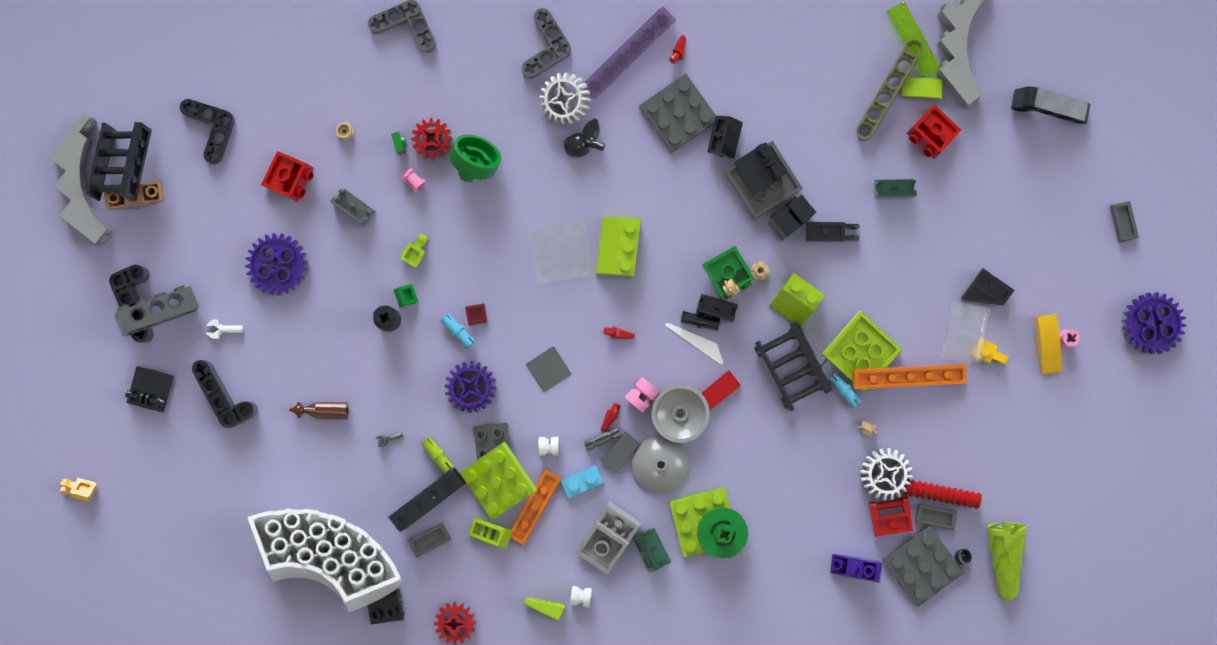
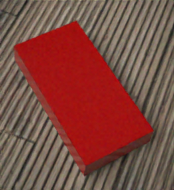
M728 370L701 394L705 397L708 406L713 409L741 384Z

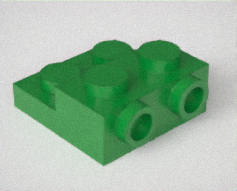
M736 245L702 264L720 299L725 297L727 300L732 297V295L728 296L723 289L725 280L733 279L738 288L741 287L744 290L751 286V281L755 279Z

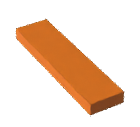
M547 469L544 470L535 486L537 491L529 496L511 528V539L524 546L561 481V477Z

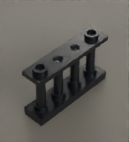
M135 122L132 131H116L107 123H102L87 184L86 194L96 201H101L102 192H119V195L129 201L137 200L152 132L149 127L142 122ZM114 139H131L129 148L112 149ZM110 157H127L125 166L108 167ZM106 174H123L121 184L104 185Z
M798 321L790 324L791 329L784 335L764 345L759 340L755 342L756 347H754L758 357H763L783 396L781 401L785 409L789 408L790 411L795 409L794 402L818 390L820 392L824 391L825 394L833 390ZM791 339H797L800 344L797 350L773 362L770 361L766 353L767 351ZM800 356H806L809 362L806 364V367L782 379L779 378L775 370L776 368ZM809 373H815L818 379L815 381V384L791 396L788 395L784 388L785 385Z
M455 467L396 510L388 518L400 533L465 485L466 481Z

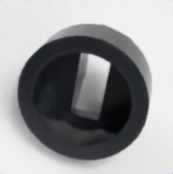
M960 549L955 552L954 558L958 564L965 565L971 562L972 555L968 549Z

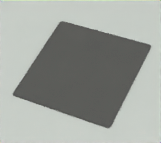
M554 346L526 363L543 392L571 375L570 370Z

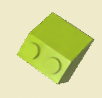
M793 273L769 306L791 322L798 321L801 327L825 295Z

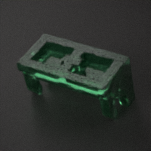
M874 180L875 199H913L917 196V190H914L916 180Z
M655 528L648 529L632 537L649 572H654L671 563Z

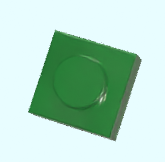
M399 132L391 133L397 154L406 153L405 147H407L405 136H401Z
M412 284L393 290L400 308L418 302Z

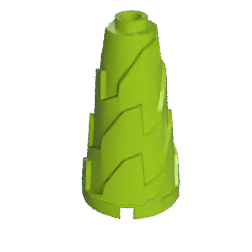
M1002 522V525L998 527V523H992L987 525L989 551L992 555L993 571H995L996 588L1003 600H1014V597L1019 592L1020 571H1022L1023 553H1025L1027 526L1025 527L1024 524Z

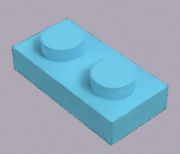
M596 465L561 480L568 498L604 483Z

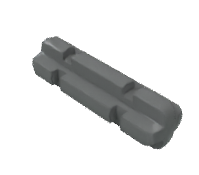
M614 428L610 430L611 432L607 431L593 437L594 439L586 440L584 442L586 449L589 451L594 449L595 446L599 447L612 441L611 439L620 438L621 433L619 429Z

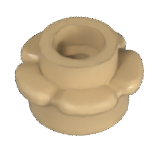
M348 122L339 123L336 126L335 134L337 138L347 141L354 135V128Z
M759 261L751 266L752 275L756 280L767 278L770 270L764 262Z
M733 279L725 280L724 291L728 296L736 297L735 295L740 292L738 286Z
M862 421L861 426L859 425L861 433L872 436V433H877L875 431L877 425Z

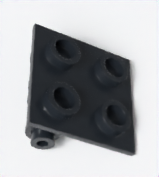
M766 142L758 145L754 150L734 162L753 194L758 193L786 175V172Z
M136 366L131 388L125 393L126 403L164 413L174 375Z
M399 587L387 596L367 605L371 625L404 620L403 615H405V612H403L401 605L403 601H400L402 595H399Z

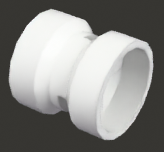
M539 437V456H546L547 454L559 456V438L552 437L551 439H546L545 437Z
M572 586L570 605L576 606L582 603L583 607L589 608L592 588H585L582 591L578 586Z

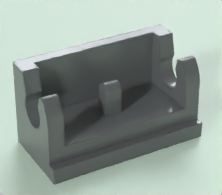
M340 189L337 197H333L330 202L365 226L375 211L346 189Z

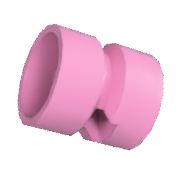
M642 377L635 384L636 389H631L625 396L641 413L650 406L649 401H654L660 394L655 387ZM642 393L644 397L640 400L638 397Z

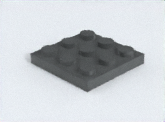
M686 73L639 105L671 153L713 125L716 116Z
M773 141L769 142L768 146L786 172V175L758 193L753 194L735 164L724 170L726 177L754 220L803 189Z
M929 525L882 559L917 607L964 574V571Z

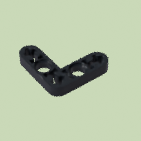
M192 99L183 100L180 104L182 114L213 125L203 156L208 163L213 165L219 164L223 159L235 123L234 116L226 110ZM191 103L193 108L198 109V116H196L197 112L189 110L187 113L185 107ZM205 109H211L212 116L209 119H204L202 116ZM227 115L230 121L225 122L224 128L227 129V131L225 132L224 130L218 128V126H223V121H221V118H225ZM219 132L223 133L224 140L217 143L214 139L215 135ZM212 144L221 147V149L216 148L215 150ZM215 150V154H217L218 156L217 158H213L211 160L209 154L214 153Z

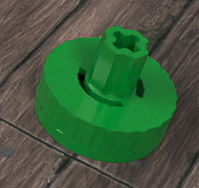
M466 134L457 137L449 153L450 162L459 171L460 179L465 182H473L474 179L485 180L491 178L496 173L501 162L499 150L488 140L476 135Z
M716 507L707 511L701 517L697 526V538L701 547L709 555L721 559L731 558L740 553L745 547L748 540V527L742 516L735 510L727 507ZM722 529L727 532V538L725 539L720 536Z

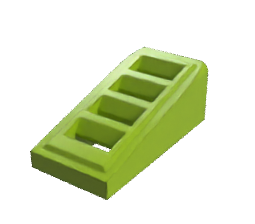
M474 517L468 536L506 549L512 530ZM482 524L480 535H478L480 525Z
M526 597L524 601L525 605L555 620H559L565 608V605L562 603Z

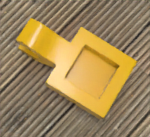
M979 338L971 355L988 364L993 359L1004 365L1009 358L1002 353L996 352L997 345L982 338Z
M80 478L76 482L62 479L59 484L62 487L60 493L70 494L71 498L87 502L90 501L97 489V483Z

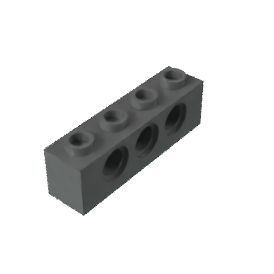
M182 285L173 289L174 292L169 294L162 292L155 295V298L149 301L145 298L137 301V305L131 307L125 305L118 308L114 317L122 336L126 337L196 312L199 305L191 286L185 288ZM176 299L179 301L180 306L172 307L169 301ZM159 306L162 312L155 314L151 311V307ZM135 312L141 313L143 319L139 321L134 320L132 314Z

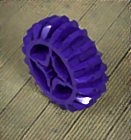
M470 361L469 367H467L466 362H462V369L459 365H456V373L450 370L453 378L446 377V380L451 381V384H445L444 387L450 388L451 391L445 392V395L452 394L453 397L449 398L448 401H456L453 406L454 408L461 404L460 411L462 412L465 410V407H468V413L472 412V407H474L476 412H479L478 405L485 409V401L489 404L492 403L488 396L495 397V394L490 393L491 389H497L496 386H491V383L496 382V379L489 380L493 373L491 371L487 374L485 373L488 369L487 366H484L481 370V363L479 362L476 364V367H474L473 361ZM467 371L478 372L471 380L461 376V374ZM482 377L486 382L485 394L478 388V383ZM457 380L463 386V391L459 397L455 390ZM463 381L470 384L474 382L476 391L470 390L467 392L466 388L468 387H466ZM470 394H475L481 398L475 403L464 402V399Z

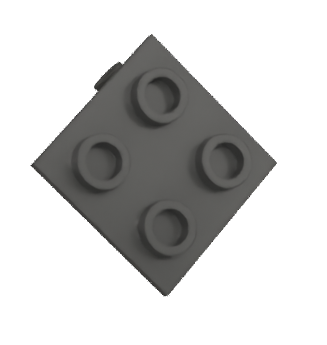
M507 423L473 427L477 460L503 442L511 450V438H509V426Z

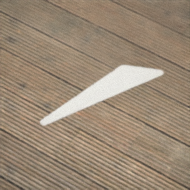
M670 323L665 324L721 365L723 364L717 343Z

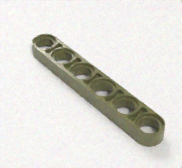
M918 40L909 41L899 55L856 129L859 139L863 141L870 140L884 119L922 54V44ZM913 44L920 48L916 54H911L908 51V48ZM902 61H907L910 64V67L905 71L898 67ZM891 78H898L900 84L897 87H891L889 85ZM882 94H888L890 101L883 104L879 101V97ZM871 111H879L880 118L872 120L869 117ZM862 127L870 128L871 132L868 136L860 135Z

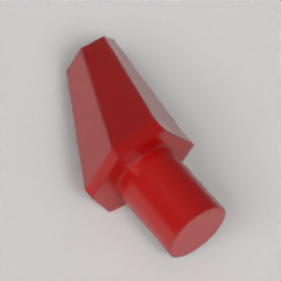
M684 34L680 36L672 50L673 55L669 58L672 64L684 59L686 46Z
M605 327L603 330V334L609 335L611 339L635 338V334L617 327Z
M614 403L612 408L607 410L601 431L606 432L617 419V413L621 407L619 404Z

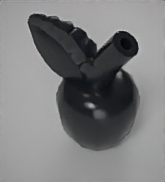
M597 119L589 121L583 128V133H575L565 139L564 149L568 156L583 157L588 154L589 147L600 151L605 149V144L595 141L600 134V126Z

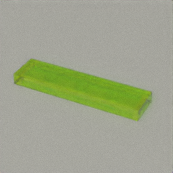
M905 1L889 9L887 13L904 44L906 45L911 40H918L922 44L923 51L916 63L922 77L940 69L938 61ZM913 44L908 48V51L911 54H916L920 48Z

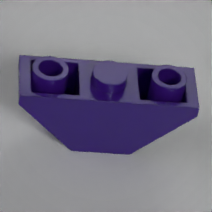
M832 554L830 573L880 583L881 562L862 557Z

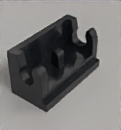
M715 116L707 153L721 158L725 156L735 159L743 122L731 116Z
M701 294L696 312L732 323L735 319L738 304Z

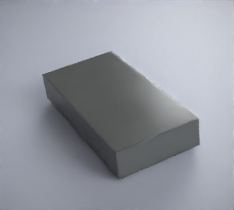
M1130 201L1110 205L1118 242L1139 238Z
M625 431L601 461L616 473L640 442Z
M918 504L915 523L954 530L957 511Z
M442 522L409 539L408 542L417 558L451 540V537Z

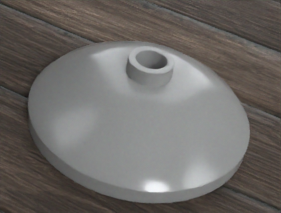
M674 385L664 389L656 397L651 415L654 427L661 436L672 442L684 443L696 439L704 432L709 422L710 412L705 397L698 390L687 385ZM678 410L683 411L682 417H677L676 412Z
M661 435L653 436L641 442L633 454V475L637 482L648 491L654 493L673 491L687 477L689 458L686 450L680 443L667 440ZM659 461L664 462L665 465L663 468L657 467V463Z

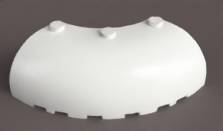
M310 509L268 511L248 517L266 569L273 582L287 578H306L320 582L332 589L341 598L348 612L357 610L387 596L397 589L402 582L395 565L382 547L365 531L340 517Z

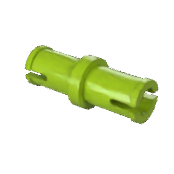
M431 436L421 443L430 454V459L437 463L444 474L454 468V465L444 455V450H440Z

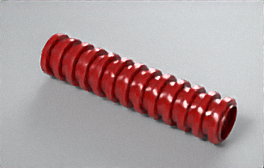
M908 478L906 481L911 483V485L903 486L907 490L903 492V495L906 496L907 494L911 497L915 495L916 498L921 496V499L926 497L927 500H939L941 503L944 501L946 504L950 502L952 505L956 503L957 506L974 507L977 510L982 502V495L979 492L975 494L974 491H971L969 493V490L964 492L963 489H951V487L948 486L946 488L943 485L940 487L938 484L934 486L933 483L928 485L927 482L910 481Z

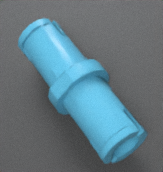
M449 313L441 319L440 322L452 333L451 336L453 338L456 337L466 349L474 344L475 340L464 330L465 327L459 325Z
M836 372L833 376L837 381L832 376L828 381L854 409L857 406L854 400L858 404L863 400L851 389L852 386L848 385Z

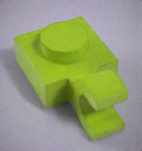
M420 233L415 244L411 242L407 244L400 259L418 268L426 254V251L422 248L429 237Z

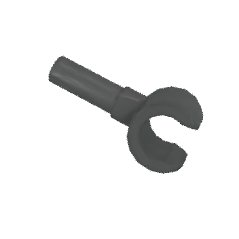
M401 432L392 436L380 435L375 439L383 438L384 443L378 445V447H384L390 441L404 436Z

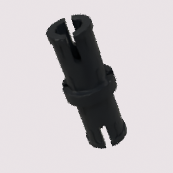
M683 311L680 323L691 324L700 329L703 327L718 331L720 319L704 316L702 313L699 315Z

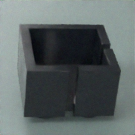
M795 195L786 202L784 210L780 207L770 216L771 221L768 224L782 241L817 213L803 195L798 198Z

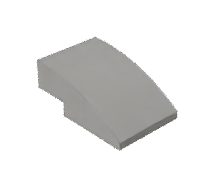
M609 501L575 554L608 575L642 522Z

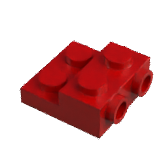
M933 104L906 134L909 136L911 143L918 144L923 149L925 156L935 159L958 135L961 129Z
M277 151L261 185L298 202L299 199L305 196L307 182L311 181L314 177V167Z

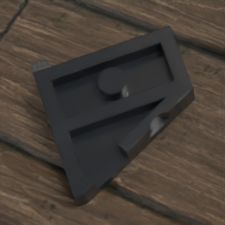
M982 268L961 296V299L1004 306L1015 290Z

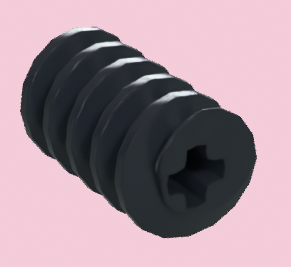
M380 306L373 313L374 324L381 330L395 331L401 324L400 313L390 306ZM385 316L390 317V321L384 320Z

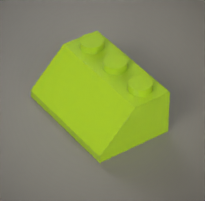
M627 217L602 218L596 274L634 278L641 219Z

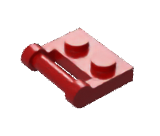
M907 496L901 497L898 500L875 503V501L869 502L875 537L914 531ZM903 508L901 513L878 516L877 510Z

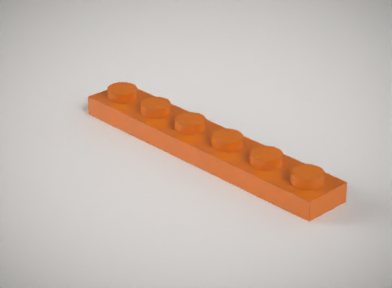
M966 364L852 369L853 389L967 383Z

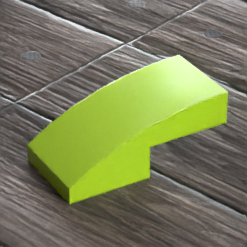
M907 78L902 86L903 98L942 99L943 79Z

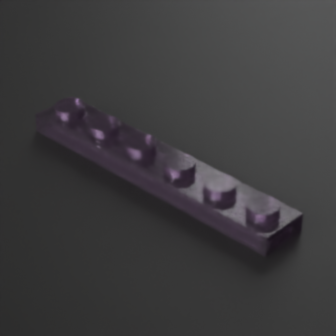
M663 6L584 82L587 84L585 90L590 91L589 95L594 100L676 21Z

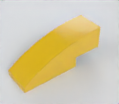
M1057 314L1034 317L1037 336L1035 337L1041 374L1060 372L1061 346Z

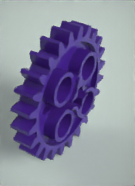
M273 233L272 238L265 235V241L258 238L259 245L252 244L255 249L254 251L248 250L251 257H245V259L250 261V264L245 265V267L250 269L246 275L253 276L250 282L257 281L255 288L258 289L262 286L261 292L265 293L269 289L270 295H273L274 291H276L277 295H281V290L288 294V288L295 290V283L301 285L298 279L306 278L302 271H308V269L303 267L308 261L303 260L307 254L300 253L303 250V246L296 247L298 244L297 240L291 243L292 237L288 236L285 239L284 234L281 233L278 238ZM272 248L273 255L270 258H266V250ZM287 252H291L292 258L290 261L286 262L284 260V254ZM260 260H266L275 263L278 261L282 264L293 265V268L289 269L281 266L275 267L270 264H262L260 263ZM268 267L269 274L263 277L261 271L263 268ZM286 270L288 272V278L286 280H281L280 274L282 271Z
M1159 292L1153 293V296L1151 293H1146L1145 296L1139 295V300L1133 299V305L1126 306L1130 311L1123 312L1127 319L1122 320V322L1127 323V326L1123 327L1122 330H1128L1125 337L1132 338L1129 344L1136 343L1135 349L1142 347V353H1146L1149 350V354H1155V351L1157 354H1162L1163 350L1169 352L1170 347H1177L1174 341H1182L1179 335H1184L1185 332L1181 328L1187 327V325L1181 321L1186 319V317L1180 316L1184 310H1177L1179 303L1172 304L1173 297L1166 300V294H1162L1159 297ZM1160 307L1163 308L1165 312L1163 317L1159 315ZM1141 311H1144L1146 314L1145 320L1140 318ZM1164 326L1168 329L1167 336L1162 332ZM1145 330L1149 331L1150 336L1148 339L1143 335Z

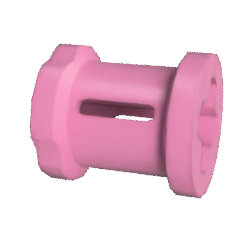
M412 168L401 178V181L408 184L415 194L426 183V180L416 175Z
M1063 330L1059 333L1060 345L1063 347L1075 346L1080 341V335L1076 330ZM1067 335H1071L1069 342H1067Z

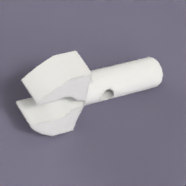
M211 320L206 325L219 328L215 333H206L212 339H220L223 333L243 332L242 325L223 326L220 320Z

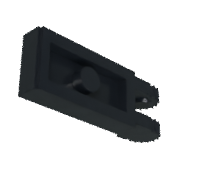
M806 222V241H859L860 236L845 235V229L857 230L860 229V224Z

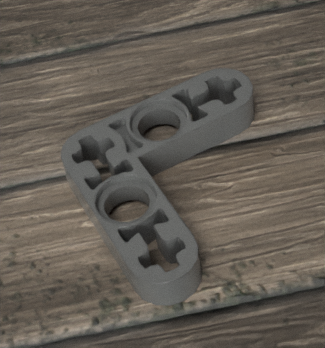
M415 0L405 1L373 15L368 20V26L375 34L383 33L408 22L423 52L430 53L436 47L432 32L418 2ZM410 5L417 7L414 9L415 13L408 11ZM402 8H403V11H404V12H405V11H408V12L405 13V15H406L405 18L403 17V14H402V12L400 11V9H402ZM393 12H397L400 15L399 20L396 22H392L389 19L390 14ZM384 16L386 17V20H387V22L389 23V25H386V23L383 22V21H384V19H383ZM376 20L379 23L383 22L380 24L379 29H377L376 27H372L375 25L374 21ZM423 22L425 24L424 29L416 31L414 29L415 23ZM424 34L428 41H432L429 48L422 46L424 44L422 35Z
M545 8L535 11L534 21L550 46L523 63V75L531 79L566 59L571 53L570 43L551 13ZM539 14L547 15L546 21L550 25L545 27L543 20L538 21ZM556 29L558 31L557 37L549 38L547 36L548 30ZM558 40H560L563 47L567 46L566 53L558 52ZM543 55H550L552 61L549 64L542 63L541 58ZM538 59L539 65L542 68L539 69V66L535 67L534 73L532 74L531 72H526L527 66H535V60Z

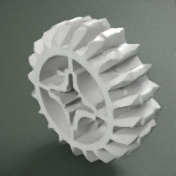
M565 72L562 76L561 73H558L557 79L551 76L550 80L552 83L546 81L545 85L548 88L541 89L542 92H545V96H540V99L545 101L540 104L541 107H546L543 113H550L548 119L552 120L554 118L555 123L561 121L562 125H566L567 120L569 124H573L574 119L580 121L579 114L582 116L586 115L583 109H589V106L585 104L591 101L590 98H586L590 91H584L587 84H581L583 79H576L575 74L570 76L569 73ZM565 83L573 85L577 92L570 93ZM557 88V89H558V94H557L556 97L552 98V97H553V93H554L555 89ZM564 95L572 96L569 97L568 100H566L567 102L559 101L562 100ZM578 99V104L572 111L573 102ZM560 104L562 106V109L565 110L566 114L563 115L559 113L555 109L554 105Z
M880 448L878 451L879 455L875 451L872 452L873 459L866 456V460L869 463L863 462L862 466L867 468L866 470H860V473L866 474V477H862L860 480L867 481L863 487L865 489L871 487L868 493L873 494L875 492V498L878 499L882 494V500H886L887 495L890 500H894V493L897 497H901L899 490L906 492L907 490L903 486L911 485L906 480L907 478H913V475L907 474L908 471H912V467H906L910 463L909 460L902 462L905 457L904 454L897 457V450H894L891 455L890 448H887L885 453ZM890 458L897 465L887 467L881 459ZM877 463L878 473L872 479V469ZM884 470L890 471L889 479L882 476ZM901 470V477L896 485L895 474ZM885 481L890 485L891 489L881 490L875 484Z

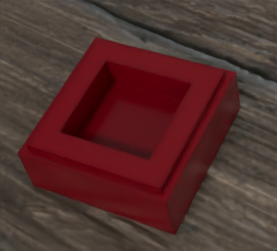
M484 303L465 307L469 326L488 322Z

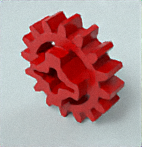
M430 118L428 123L423 119L422 126L416 124L418 130H412L415 137H412L411 141L416 142L412 147L414 149L419 148L416 152L418 155L423 153L424 159L429 155L431 160H434L435 155L442 158V152L448 154L446 148L452 147L448 141H452L453 138L448 136L451 130H445L447 127L446 123L440 125V119H437L435 123ZM429 127H436L434 130H427V129H426V128H429ZM444 133V143L442 144L440 137ZM422 134V135H423V141L421 142V145H420L419 139H420V135ZM426 134H428L431 137H434L436 139L437 144L432 141L429 142L428 136ZM430 148H436V149H438V150H435V151H427V150H429Z
M456 601L453 602V606L446 603V609L441 607L439 609L441 614L435 615L439 620L434 622V625L438 626L435 633H441L439 639L445 637L447 644L450 640H453L454 645H456L457 640L464 643V637L469 639L471 636L468 632H474L475 629L471 626L476 624V621L471 619L475 614H469L471 608L464 609V603L457 606ZM451 611V616L443 619L444 615ZM459 611L462 612L466 616V618H463L459 614ZM453 619H456V622H460L461 624H458L457 627H454V624H450L449 622H452ZM467 627L466 631L459 635V630ZM444 628H447L451 632V635L448 634L444 630Z

